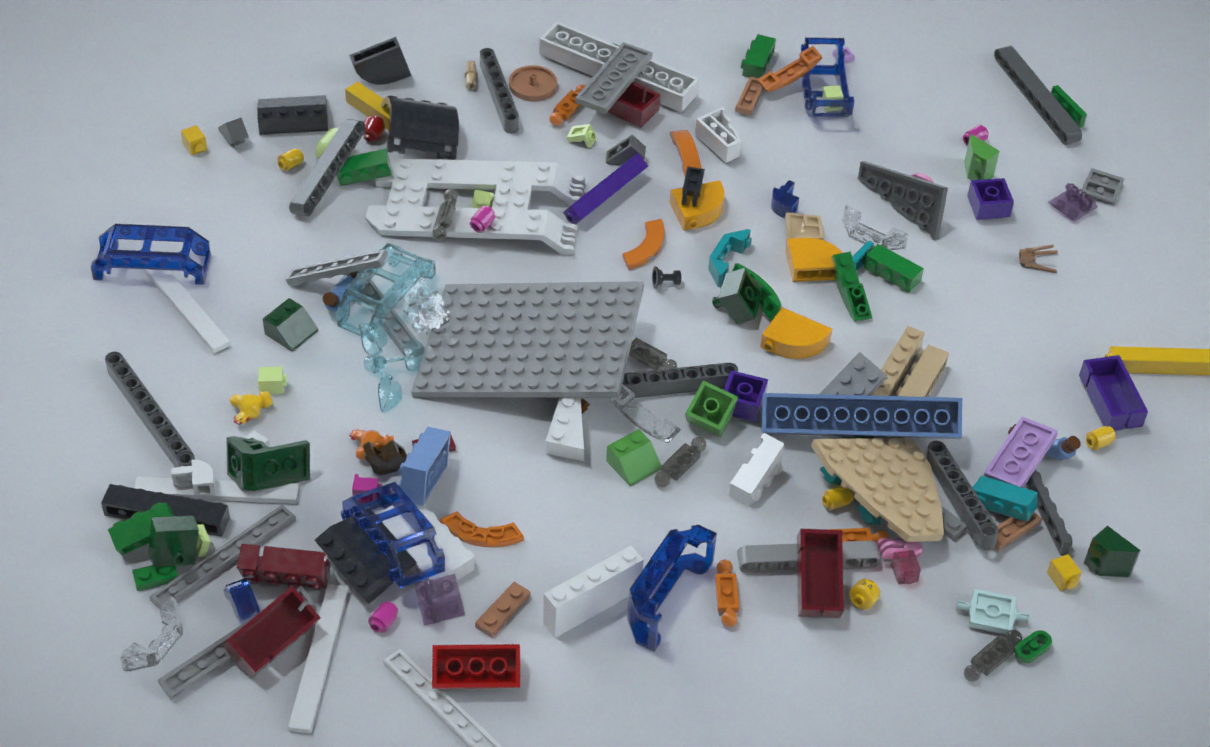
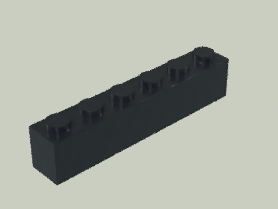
M109 484L101 501L105 516L127 520L132 518L137 512H146L153 505L166 502L171 507L174 516H194L197 525L203 524L207 534L221 537L230 519L228 505L219 502L214 503L202 499L186 498L180 495L175 496L162 492L147 491L141 488L125 487L123 485Z

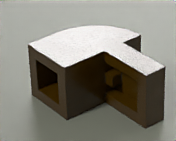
M393 440L381 449L369 441L363 445L364 457L370 463L375 474L386 475L397 472L400 469L401 463L406 461L407 454L405 449Z

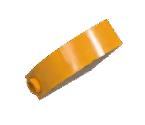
M720 180L702 184L696 207L692 206L694 196L687 195L686 205H681L683 187L670 190L669 203L683 231L707 226L716 221L723 211L725 190Z
M788 238L785 253L792 282L835 280L836 271L832 256L842 253V251L835 245L817 238Z
M782 307L763 332L760 348L785 358H809L819 354L827 347L831 340L832 328Z

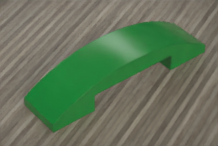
M736 263L732 271L743 268L748 271L763 293L760 302L763 305L762 312L772 321L781 309V302L777 294L759 275L745 266Z

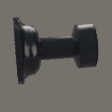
M654 266L652 271L653 287L657 288L663 281H672L674 285H680L681 271L674 270L673 274H663L661 269Z

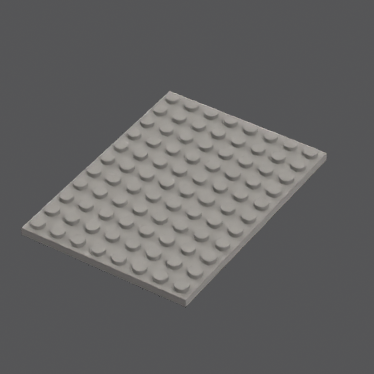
M643 281L445 284L411 394L413 397H619L644 290Z

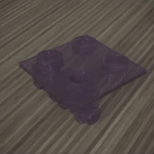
M1068 183L1065 186V192L1048 202L1074 222L1098 207L1093 197L1083 192L1082 189H1079L1073 183Z
M455 574L414 584L424 626L465 615Z

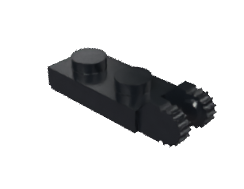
M687 167L682 189L681 205H686L687 195L694 196L692 206H697L705 169Z

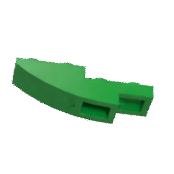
M851 252L834 254L832 256L836 271L834 277L851 318L854 322L871 319L872 314L863 283L859 282Z

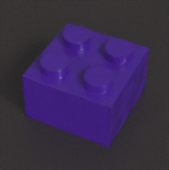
M1005 178L971 180L967 197L976 220L1011 217L1014 200Z
M731 370L724 390L738 397L732 416L758 422L763 405V393H767L768 379Z

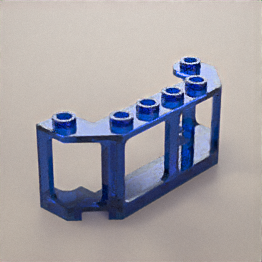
M805 37L804 44H801V52L808 49L809 44L836 45L834 65H815L802 76V88H805L803 90V98L806 99L805 110H808V116H852L854 97H849L844 66V38ZM810 75H834L837 86L840 85L843 100H817L816 97H823V91H812ZM817 107H843L841 113H815Z
M114 224L99 236V253L97 258L91 263L93 280L103 281L104 271L107 274H111L112 268L184 271L185 278H188L189 274L195 277V285H204L211 257L209 240L190 227ZM118 239L144 240L141 250H117L119 247ZM152 241L183 242L180 252L150 251ZM190 250L198 256H206L203 266L189 257Z
M396 482L354 495L342 502V520L351 516L356 518L361 529H365L370 540L374 541L378 545L379 551L384 553L389 559L390 569L388 570V576L399 588L445 572V555L443 549H439L436 546L434 535H437L434 526ZM379 492V498L375 501L361 505L357 500ZM391 505L395 507L376 515H370L365 510L369 507L371 510L379 507L385 510ZM401 515L416 533L397 540H390L377 523ZM425 543L427 545V554L431 558L433 567L403 578V570L397 553Z
M699 524L691 526L689 530L678 532V529H673L668 532L629 589L627 620L636 644L653 652L656 651L661 643L658 626L662 620V614L658 613L656 615V612L685 569L698 575L709 571L714 561L716 532ZM707 543L705 557L697 553L681 555L688 544L698 548L700 544Z

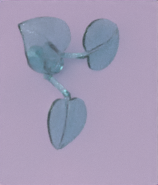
M362 323L358 325L361 332L362 346L365 352L370 355L365 357L364 367L367 371H373L374 374L378 373L384 376L378 384V397L381 412H387L400 403L402 388L398 381H393L391 375L380 370L386 366L387 362L405 360L406 368L409 371H418L425 348L420 341L410 339L403 346L404 357L385 359V357L379 355L383 352L382 347L387 344L385 330L375 323Z

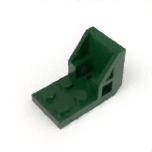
M236 436L226 437L227 475L243 490L258 491L310 480V443L307 440L268 447L263 441Z

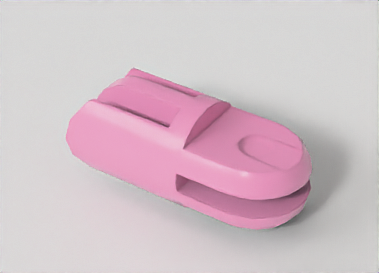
M880 539L877 543L883 559H915L921 555L923 550L920 542H906L903 539Z

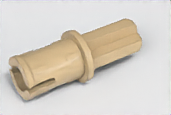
M474 61L466 63V72L464 74L466 78L465 87L468 89L469 85V90L476 88V78L478 77Z

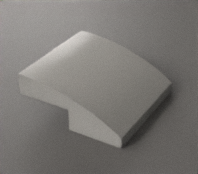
M1091 168L1082 187L1081 194L1114 204L1125 178Z

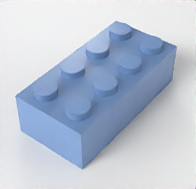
M427 427L424 433L420 434L418 442L414 443L412 452L407 454L405 463H401L399 475H402L398 485L400 501L424 506L448 466L450 431Z

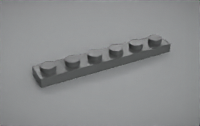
M1035 469L1026 486L1029 490L1037 492V509L1060 556L1067 555L1073 543L1072 536L1067 533L1064 520L1060 518L1056 504L1052 502L1049 490L1042 482L1041 474Z

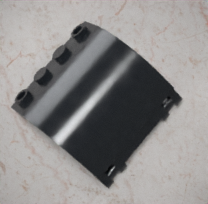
M387 96L382 100L381 108H385L388 105L390 113L387 152L393 153L395 151L399 154H405L406 149L437 153V159L443 160L448 158L449 160H456L459 139V116L455 106H449L446 103L435 104L427 100L414 101L412 98L400 99L397 96ZM394 139L400 140L399 145L394 144ZM445 146H451L450 152L445 151Z

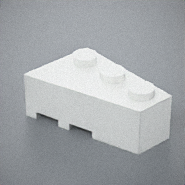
M724 107L696 119L695 135L725 163L740 157L741 140L735 128L732 127L730 118L726 116Z
M580 397L559 398L546 438V454L585 462Z
M765 433L761 436L762 440L759 448H753L751 451L753 455L748 464L744 463L730 484L729 496L749 507L754 501L759 500L762 491L765 488H769L774 476H778L783 468L781 462L784 443Z

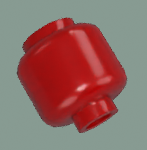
M376 115L365 118L366 129L363 138L366 141L373 142V140L378 141L381 139L385 130L383 119Z

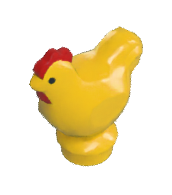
M261 391L258 396L254 394L232 395L230 404L240 411L238 415L234 416V423L237 425L245 424L250 419L257 418L262 408L268 409L269 406H272L273 401L269 392Z

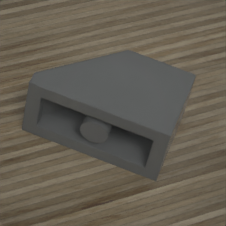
M242 118L226 122L218 127L219 132L229 145L235 143V146L245 143L244 139L249 137Z
M631 135L607 151L606 163L608 165H623L637 153L644 160L646 146L635 136Z

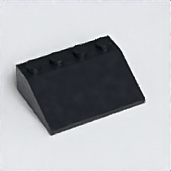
M326 95L258 99L257 119L259 135L328 131Z
M370 507L330 526L315 539V542L326 552L329 559L368 604L374 601L417 563Z

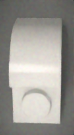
M192 460V466L171 468L174 487L193 485L195 497L215 496L213 471L206 462Z

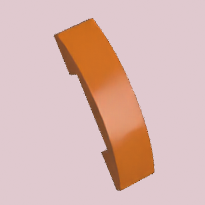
M811 46L799 54L800 58L775 73L772 71L760 77L758 82L767 92L783 88L809 72L822 59V55L814 46Z
M688 130L670 131L673 145H676L682 161L684 176L686 175L687 167L701 168L698 151Z

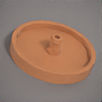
M523 66L513 71L510 75L509 89L519 99L541 101L551 97L556 92L557 77L551 70L542 66Z

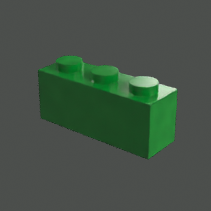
M757 34L755 40L751 41L750 49L747 50L745 59L742 60V76L759 79L764 75L775 52L776 38Z
M386 148L349 156L337 174L340 186L392 175L391 162Z
M877 244L866 255L864 264L866 270L909 293L921 282L924 269L880 244Z
M166 502L157 503L146 512H137L126 521L122 520L114 523L113 527L109 528L108 531L116 551L123 556L149 544L151 518L174 517L171 507Z

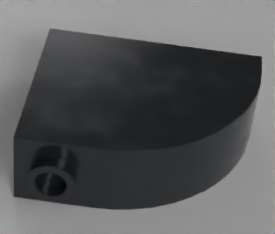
M396 37L349 55L356 73L366 82L384 85L412 76Z

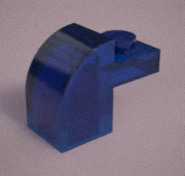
M788 180L780 189L774 187L772 192L771 209L782 218H785L786 212L796 213L798 211L800 197L793 195L795 182Z
M246 578L225 586L226 588L223 589L225 597L231 602L235 616L240 621L260 613L257 600Z

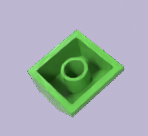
M971 135L969 138L964 160L967 178L970 180L992 179L1000 151L974 135Z
M703 381L685 413L686 421L722 437L731 420L738 397Z
M640 429L607 446L606 462L629 486L662 469L651 441Z

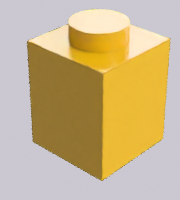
M197 125L181 130L182 143L191 156L207 150L206 137Z
M1069 554L1051 560L1047 570V574L1059 591L1076 587L1082 574Z

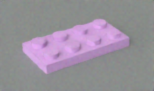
M1021 417L985 470L984 476L1023 488L1058 436V430Z

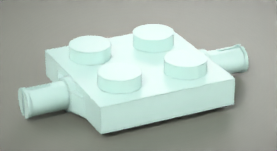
M974 589L970 602L957 600L956 609L969 611V627L1011 635L1015 620L1026 623L1029 620V614L1017 612L1015 606L1016 597Z

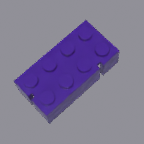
M1120 355L1083 360L1079 377L1084 387L1087 388L1086 391L1103 426H1110L1114 431L1123 430L1124 426L1126 429L1143 427L1148 410Z

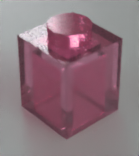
M914 550L895 552L891 567L898 585L918 582L921 568Z

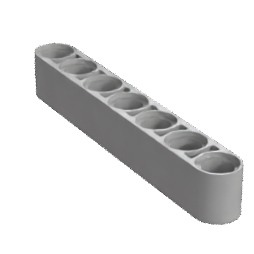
M842 542L843 570L871 569L881 564L878 544L876 542ZM797 544L747 545L740 547L737 551L740 571L743 573L797 571V557L799 555L797 554Z

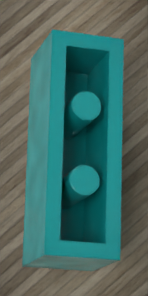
M982 475L972 487L987 510L1027 522L1037 509V492Z

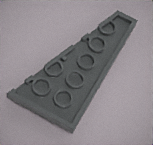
M866 161L860 162L858 173L860 181L870 189L877 191L880 197L892 203V206L909 220L916 222L919 228L923 231L926 230L934 240L939 239L948 187Z

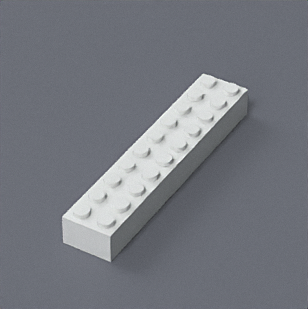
M556 22L539 38L540 55L591 76H594L619 47L559 22ZM650 60L633 80V82L645 87V98L646 90L650 89L661 94L660 104L679 112H683L698 95L699 78L654 60Z

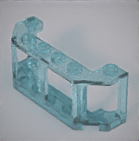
M387 243L380 249H385L388 254L384 264L377 269L371 268L359 272L356 278L346 286L336 312L337 326L376 343L381 337L377 333V329L380 326H385V317L421 277L431 280L436 275L434 260L420 257L401 249V246ZM402 253H404V254H406V255H408V256H411V257L415 258L416 260H413V259H410V258H408V257H405L404 255H402ZM387 261L392 267H395L399 262L410 266L401 276L381 269ZM375 275L394 282L393 286L380 300H374L359 293ZM351 301L374 311L368 326V332L346 323L350 315Z

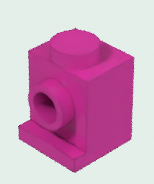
M355 474L352 486L353 502L377 504L378 497L382 496L383 484H379L378 478L359 477V474Z

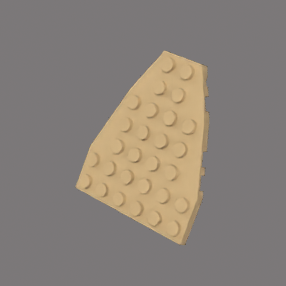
M913 438L813 439L811 446L827 472L831 476L836 474L842 480L841 485L845 489L849 488L855 492L854 498L876 518L882 516L889 522L887 527L896 532L906 542L941 541L944 536L942 505L931 465Z

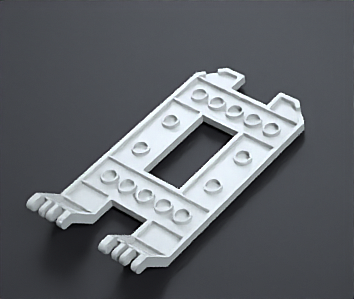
M397 159L391 163L392 175L376 178L375 181L376 187H391L387 205H369L366 214V222L376 228L380 235L541 240L561 255H572L577 225L567 224L549 210H529L532 191H550L571 206L583 196L586 179L583 176H575L557 162ZM428 188L496 190L492 204L496 218L484 231L478 233L470 227L469 223L473 215L480 208L424 207Z

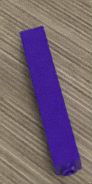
M639 153L635 154L563 212L566 219L571 224L576 225L644 171L648 167L647 163Z

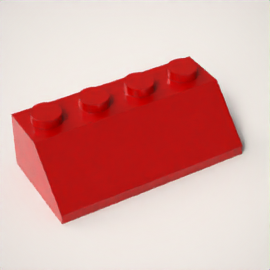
M520 644L432 645V689L520 688Z

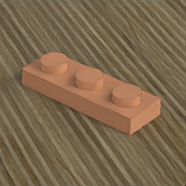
M749 77L737 102L735 112L752 115L764 89L758 82V78Z
M1035 512L1027 522L1013 517L1008 518L997 526L999 531L997 545L994 549L999 552L1040 525L1042 518Z
M513 582L475 622V628L493 638L531 597V591Z

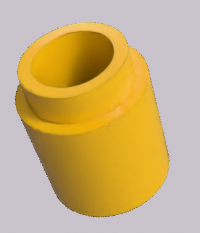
M291 149L279 155L277 161L279 168L289 171L300 165L304 160L303 153L299 149Z
M1102 426L1086 434V444L1092 450L1108 446L1116 439L1115 431L1110 426Z
M843 486L826 490L822 496V503L829 510L847 506L853 501L852 490L849 488L845 489Z

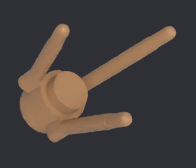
M1053 244L1020 249L1019 263H1024L1025 267L1057 273L1056 269L1031 262H1035V255L1057 254L1058 250L1039 251L1053 248Z

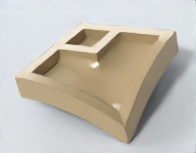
M786 212V243L788 238H817L824 240L821 216Z

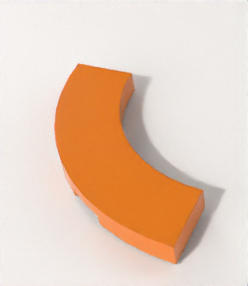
M662 219L645 222L646 237L643 242L635 249L623 253L622 258L628 270L647 263L650 258L656 256L660 251L665 234Z
M458 511L440 519V523L445 524L454 537H458L461 541L481 547H503L524 540V535L514 522L502 526L482 528L465 519Z

